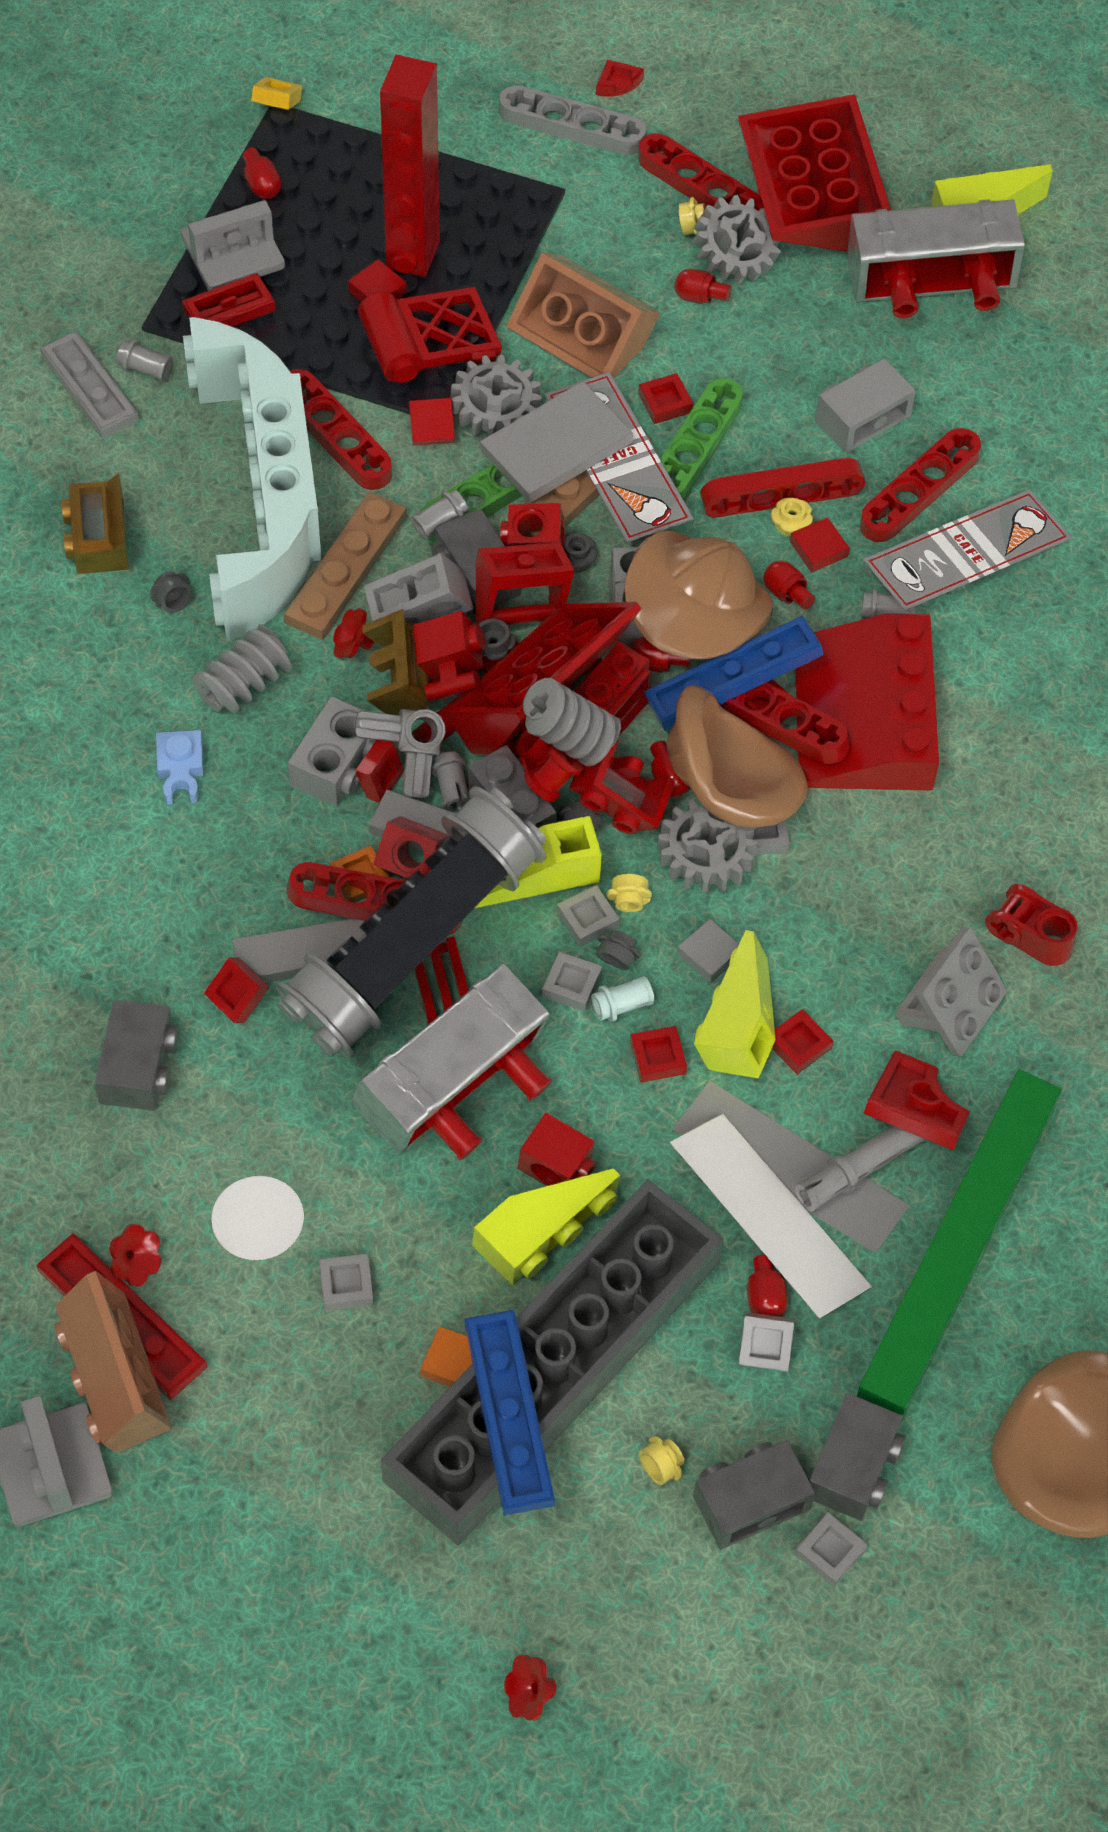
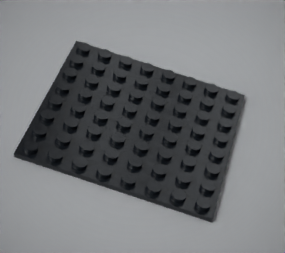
M269 106L244 151L249 148H256L260 156L267 157L273 162L282 181L279 193L271 199H261L254 195L244 176L246 162L242 153L205 218L216 216L242 206L266 200L272 214L273 238L284 258V269L260 276L275 301L276 311L233 326V328L239 329L261 341L281 359L289 371L294 369L309 371L326 389L409 415V401L451 398V386L456 383V373L458 371L466 372L467 362L469 361L421 369L414 379L404 383L387 380L358 316V308L361 301L348 290V280L379 259L386 265L381 134L295 108L286 110ZM438 151L440 243L426 277L392 270L406 281V294L399 299L475 287L496 331L565 195V189ZM188 249L184 252L142 325V331L182 344H184L183 336L191 335L189 315L186 316L183 311L182 301L209 291ZM469 303L456 304L450 307V310L469 317L472 312ZM424 310L412 312L413 317L428 324L435 316ZM444 319L437 326V328L456 336L461 328ZM470 331L463 338V340L474 345L486 343L484 337ZM430 337L425 343L429 353L446 350L448 345Z

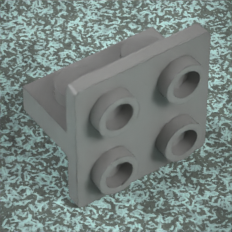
M266 200L188 224L187 228L181 230L182 239L209 291L256 273L259 276H263L285 268L284 258L273 238L272 214Z
M962 927L949 946L940 949L895 1012L902 1026L939 1032L951 1054L960 1057L964 1055L1007 993L1004 983L971 928Z
M41 1396L22 1401L21 1405L25 1420L0 1429V1480L13 1525L21 1527L112 1497L113 1492L99 1444L94 1441L87 1425L86 1416L89 1415L87 1405L81 1403L46 1414Z

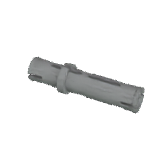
M892 1126L845 1156L837 1155L827 1162L828 1166L796 1185L797 1197L802 1205L807 1204V1210L813 1212L840 1193L848 1194L857 1189V1183L926 1139Z

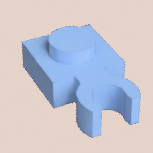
M201 730L156 733L158 779H166L163 785L166 804L173 805V794L179 789L189 791L191 804L197 803L199 798L198 786L193 777L203 776Z

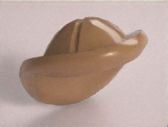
M664 530L656 532L639 545L627 571L624 589L625 601L638 602L641 607V611L633 620L636 627L653 646L678 657L705 660L728 654L759 634L772 619L773 603L765 589L755 581L751 564L746 555L736 544L727 542L725 539L716 537L692 539L673 531Z
M695 684L685 687L677 700L676 721L667 737L666 747L667 752L670 754L669 760L674 772L693 790L704 808L728 824L747 828L775 825L796 813L808 793L806 776L797 759L785 747L762 733L759 729L724 710L710 691Z
M1094 1350L1076 1351L1063 1355L1042 1367L1014 1398L996 1430L991 1446V1462L996 1480L1012 1506L1024 1517L1038 1525L1069 1537L1096 1538L1108 1535V1352Z

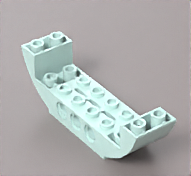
M191 317L189 318L191 335L183 336L186 361L195 362L186 363L189 389L198 388L200 404L241 400L244 422H252L244 425L248 455L252 456L248 458L260 551L216 555L218 573L210 574L216 626L224 625L226 641H232L245 635L252 629L256 630L258 624H265L277 616L294 599L306 581L313 561L321 560L317 500L300 374H291L274 352L261 341L247 333L220 322Z

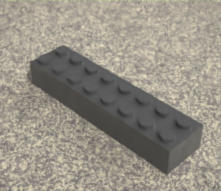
M648 1179L516 1317L545 1452L720 1263L723 1238ZM472 1364L381 1459L383 1482L458 1546L500 1501Z

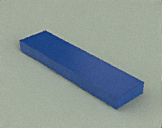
M802 615L744 643L728 654L706 661L644 691V694L663 730L667 731L673 727L676 721L677 700L685 687L695 684L710 691L720 705L729 699H733L824 655L822 645Z
M509 1310L465 1318L464 1326L503 1516L555 1506V1498L515 1311Z

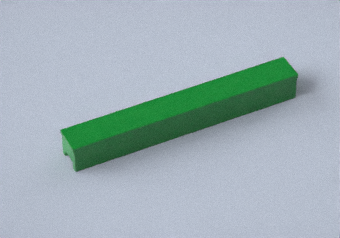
M1017 1070L859 1385L856 1397L900 1414L904 1418L1054 1113L1062 1088L1025 1071Z

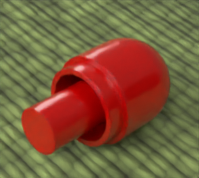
M256 148L245 150L243 153V158L246 162L244 176L251 191L261 199L275 197L282 186L281 177L275 165L267 157L260 156Z
M692 268L681 271L674 282L675 292L682 300L698 304H709L712 298L728 301L732 290L731 285L716 282V276L711 275L710 272Z
M782 560L774 561L767 566L763 574L764 585L775 597L787 604L794 601L804 610L812 606L815 596L806 589L807 580L799 570L789 562Z
M644 636L637 638L630 647L650 660L649 670L651 672L662 673L663 671H669L670 665L690 666L691 659L666 653L653 646Z
M660 740L650 746V751L654 757L651 763L653 778L670 777L675 781L670 797L683 796L689 791L690 787L674 772L669 760L670 754L667 752L666 742Z
M758 1255L753 1258L754 1273L749 1276L746 1285L750 1312L782 1317L788 1305L785 1281L779 1272L774 1271L773 1263L766 1255Z

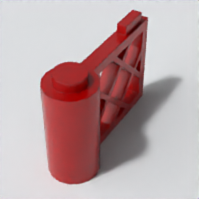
M475 287L396 299L393 294L387 292H379L365 298L359 305L358 316L381 370L389 381L400 383L411 381L421 369L465 361H472L476 365L482 364V356L485 355L488 356L491 362H495L497 356L501 355L502 345ZM469 303L472 312L469 317L450 310V307L456 304ZM424 310L435 316L428 324L413 317L412 312ZM442 319L461 327L456 336L437 328ZM470 331L484 337L486 343L474 345L463 340V338ZM430 337L448 345L446 350L429 353L425 343Z

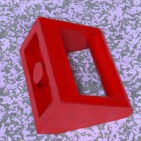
M561 543L478 549L475 562L477 624L479 625L487 619H499L507 625L543 622L562 604H566L575 570ZM549 586V604L494 608L498 590Z

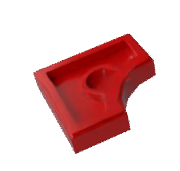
M894 1051L867 1101L863 1114L954 1150L966 1125L970 1111L953 1102L942 1091L937 1080L938 1068L899 1051Z

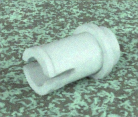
M641 976L638 979L615 987L607 988L605 985L600 986L598 992L591 995V1000L598 1019H608L609 1022L616 1021L619 1014L653 1005L654 994L648 979L645 976Z

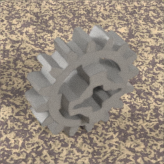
M738 195L733 196L729 205L722 197L718 198L714 207L708 205L694 227L697 234L693 239V245L702 247L697 255L698 260L708 259L710 264L707 271L712 272L715 269H719L722 281H725L730 274L734 275L737 284H741L746 275L752 282H755L761 273L767 274L774 264L773 262H775L781 252L777 247L780 241H773L771 239L763 208L759 211L755 210L754 199L751 198L746 205L741 204Z
M487 355L482 356V365L477 366L472 361L467 362L466 372L458 371L456 373V383L451 386L452 413L459 414V425L462 427L472 424V435L476 436L483 430L487 432L488 437L541 406L540 381H532L533 370L527 369L521 372V361L515 360L511 365L505 364L504 355H500L495 363H491Z
M693 799L689 800L688 811L684 812L682 809L675 807L672 811V820L664 819L662 822L657 850L660 851V865L670 866L669 878L671 880L683 876L685 878L684 888L687 890L695 882L700 883L702 893L708 892L710 884H716L721 892L726 891L728 879L739 884L742 882L743 871L750 872L752 869L753 856H756L757 841L753 840L755 828L728 824L714 816L706 808L698 807ZM733 856V857H732L730 860H728L727 862L725 861V858H726V857Z

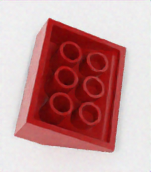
M855 94L738 116L739 126L773 241L848 252L852 214L875 212L879 209L891 211Z
M638 602L562 604L480 678V687L466 691L444 711L468 750L472 754L489 755L505 745L510 749L514 744L513 738L526 727L523 700L527 690L535 682L543 678H553L561 685L573 690L572 684L582 674H587L596 668L602 661L601 657L615 645L641 611Z
M886 613L813 632L822 645L824 655L795 668L796 698L842 722L848 731L850 751L844 759L834 764H823L798 752V762L805 773L808 788L933 791L939 766L930 614ZM796 716L798 728L804 723L805 719ZM820 738L821 745H824L827 741ZM836 738L831 740L834 743L837 742Z

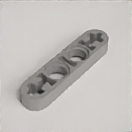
M510 86L500 94V116L506 122L623 155L638 153L640 141L646 136L645 124L633 116L524 86ZM555 111L561 113L563 117L558 120H550L544 115ZM591 121L598 123L601 127L596 130H586L581 125ZM609 127H611V133H610V134L608 133V128H609Z

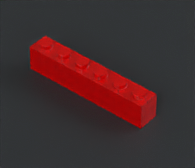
M395 54L380 89L386 266L401 273L426 277L440 243L437 63Z

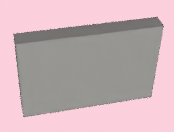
M582 381L481 440L480 447L481 452L529 503H532L633 442V432Z

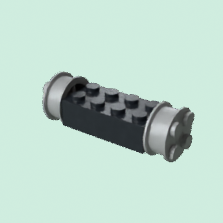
M474 786L469 790L470 800L454 816L446 814L442 817L441 823L450 838L443 842L424 861L430 869L424 875L419 870L410 875L392 893L398 901L391 908L386 903L377 908L359 927L365 934L358 941L351 936L331 954L326 961L332 967L315 955L307 953L304 956L306 965L287 984L279 981L275 985L276 990L282 997L277 1006L293 1022L298 1023L302 1020L314 1031L310 1036L311 1040L329 1057L333 1053H339L350 1059L354 1055L351 1047L370 1028L379 1030L382 1026L381 1021L373 1010L497 885L509 891H515L519 887L517 878L533 862L541 864L546 860V853L542 847L546 837L530 821L523 822L511 810L513 804L499 789L493 787L487 792L480 787Z

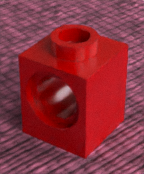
M510 504L508 506V521H501L500 537L505 547L560 542L564 549L565 520L561 504ZM530 530H540V533L536 536H524Z
M399 816L386 823L373 865L405 878L413 875L417 870L424 875L430 869L424 861L449 838V835ZM410 841H415L422 847L424 851L422 862H417L410 857L408 853Z
M545 1112L520 1148L517 1169L546 1186L591 1175L596 1166V1162L592 1160L595 1141Z

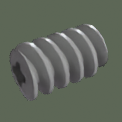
M258 624L257 630L252 629L245 634L244 640L234 642L231 651H223L219 654L218 661L213 660L206 664L205 672L199 671L192 675V681L201 699L213 711L220 713L224 707L229 712L236 714L239 711V706L235 697H238L245 703H250L252 695L248 689L249 686L255 691L262 693L266 690L261 678L262 676L271 682H276L279 680V675L275 666L277 665L284 672H289L292 669V665L287 657L286 649L278 637L265 625Z
M543 678L535 682L527 690L523 700L527 731L534 736H540L541 740L552 744L556 749L565 751L567 755L573 759H578L585 766H593L600 762L619 738L621 730L619 718L599 708L581 695L574 693L571 689L561 685L553 678Z

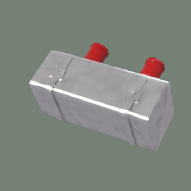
M988 199L979 200L978 203L891 211L879 209L875 212L852 214L847 261L856 302L891 299L893 315L902 319L910 318L918 312L919 305L916 300L918 296L972 292L975 301L974 306L977 310L989 311L996 308L1000 304V295L997 289L1015 288L1018 285L1024 251V238L1015 200L990 201Z
M501 964L483 980L479 979L474 983L464 996L396 1052L388 1054L383 1058L378 1066L359 1082L351 1102L397 1154H400L423 1133L432 1128L456 1154L458 1160L461 1161L483 1141L454 1110L468 1095L501 1069L527 1096L529 1101L535 1099L551 1084V1078L547 1077L524 1052L526 1047L539 1036L550 1015L506 965Z

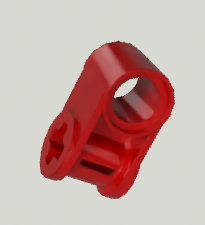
M526 727L521 733L517 743V752L525 773L524 779L526 784L539 797L553 803L560 797L559 790L571 776L579 775L584 770V764L579 762L578 759H573L567 755L565 751H560L553 747L552 744L544 742L540 739V736L532 735L527 731Z
M1012 884L1006 892L1007 899L997 911H991L986 917V927L998 939L1006 944L1017 947L1048 966L1064 964L1071 957L1078 930L1074 915L1068 910L1062 909L1039 896L1030 887L1023 884ZM1048 935H1055L1061 939H1053L1048 937Z

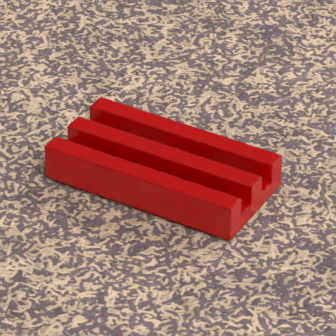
M258 273L182 301L183 311L186 316L216 321L231 327L276 311L275 301Z
M455 936L446 938V943L439 944L428 955L431 958L444 1011L453 1003L440 954L448 952L459 999L468 992ZM422 961L414 969L428 1025L437 1016Z

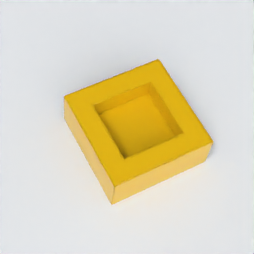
M264 77L253 85L251 101L289 110L300 102L303 86Z

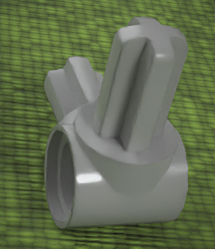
M401 709L399 715L366 711L358 712L355 720V736L364 739L396 742V748L400 749L399 752L406 754L403 795L411 798H427L430 788L432 757L439 756L440 743L445 735V724L442 718L436 712L428 709L418 711ZM420 719L429 724L432 735L428 743H420L414 739L411 727L415 720Z

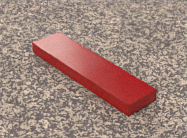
M74 1233L36 1265L38 1272L63 1296L85 1275L97 1271L125 1293L158 1389L170 1401L207 1368V1362L125 1282L115 1278L110 1268Z

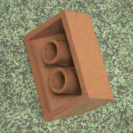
M542 252L506 327L591 378L610 372L614 379L644 348L661 313L565 256Z
M97 1271L85 1275L55 1305L60 1322L55 1324V1331L62 1348L66 1352L71 1351L76 1366L70 1370L71 1378L78 1394L81 1397L86 1396L91 1414L86 1416V1421L94 1441L97 1444L102 1442V1445L117 1453L170 1431L172 1426L125 1293Z

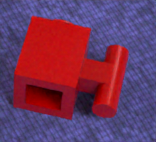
M458 611L413 625L417 665L434 681L424 685V691L429 701L480 687V678L476 670L483 668L481 651L485 650L486 641L484 633L478 624H474L462 611Z

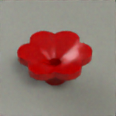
M361 608L356 610L349 609L344 614L342 623L336 628L333 635V642L335 643L333 654L339 659L344 657L352 658L356 654L358 647L369 650L373 646L374 641L363 633V625L366 624L367 618L365 610Z
M139 1224L127 1225L122 1235L114 1237L110 1242L109 1252L112 1256L110 1270L112 1275L117 1279H125L131 1286L143 1285L148 1275L155 1274L161 1266V1258L157 1253L160 1245L158 1235L153 1231H145Z
M521 1654L514 1659L513 1671L509 1672L505 1677L504 1690L510 1698L509 1711L511 1715L515 1718L524 1717L528 1721H535L542 1714L543 1704L555 1696L556 1682L552 1678H546L547 1668L542 1658H531L528 1655Z

